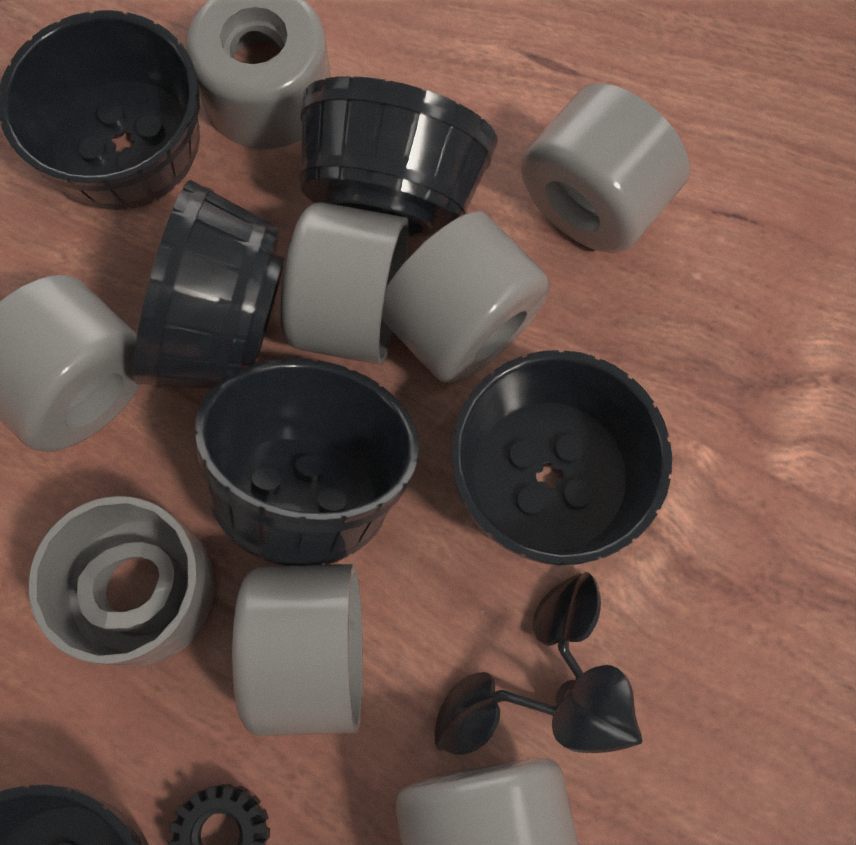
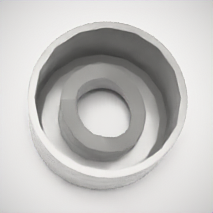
M208 0L196 13L189 26L186 50L195 68L199 93L206 114L214 127L229 140L256 149L280 148L302 140L300 114L303 105V91L314 81L325 80L331 77L324 28L312 6L306 0ZM270 41L275 42L281 49L277 56L263 63L247 64L234 59V52L247 45Z
M595 83L580 89L527 148L522 158L521 173L527 191L536 206L560 231L591 249L606 253H617L631 248L685 186L690 175V163L680 137L670 123L654 107L639 96L623 88L610 84Z
M324 202L314 203L307 207L297 222L290 242L282 283L281 326L284 337L291 347L302 351L376 365L383 364L393 337L391 329L381 320L383 303L388 284L407 261L409 245V221L407 217Z
M475 211L465 214L444 226L423 243L402 265L386 288L381 320L435 378L443 383H456L469 378L483 369L518 338L543 307L548 297L550 283L545 272L485 212Z
M55 275L41 278L22 286L0 301V420L24 445L36 451H58L88 439L110 423L126 407L141 385L135 383L133 376L137 334L76 277Z
M126 496L96 499L73 509L62 517L49 530L40 543L33 558L29 575L31 609L38 626L48 640L61 651L74 658L86 662L135 668L154 665L182 651L203 628L210 614L215 594L213 565L206 548L199 538L161 507L149 501ZM144 558L152 561L158 567L159 579L151 599L141 607L130 611H114L107 599V586L113 572L129 559Z
M355 564L258 567L250 571L244 578L239 589L234 616L232 646L233 684L239 718L245 729L253 735L279 736L358 732L363 689V633L360 586Z
M533 758L500 763L431 778L403 788L395 799V812L401 845H579L561 767L549 758Z

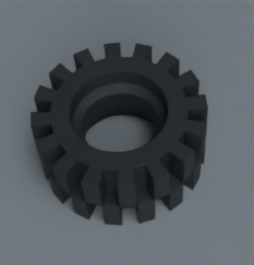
M232 784L212 786L189 797L190 800L180 806L176 812L179 815L177 820L171 822L169 832L174 833L173 840L168 842V845H203L201 840L202 827L210 816L219 813L226 814L236 821L240 831L238 845H266V841L270 838V828L266 826V820L269 817L267 811H262L259 803L261 801L256 795H249L247 793L248 789L242 786L233 787L231 786Z

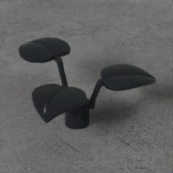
M590 573L576 574L556 586L543 598L534 615L533 631L537 640L546 646L558 643V650L576 677L575 680H568L559 687L556 693L557 706L506 690L495 692V679L486 672L469 675L451 689L440 708L435 726V745L437 750L446 751L454 755H465L484 746L497 728L500 719L498 703L503 701L552 715L553 735L558 743L570 751L578 753H606L642 744V735L635 714L633 690L627 676L620 669L612 665L597 666L583 672L569 649V642H581L587 639L596 627L601 610L600 591L596 579Z

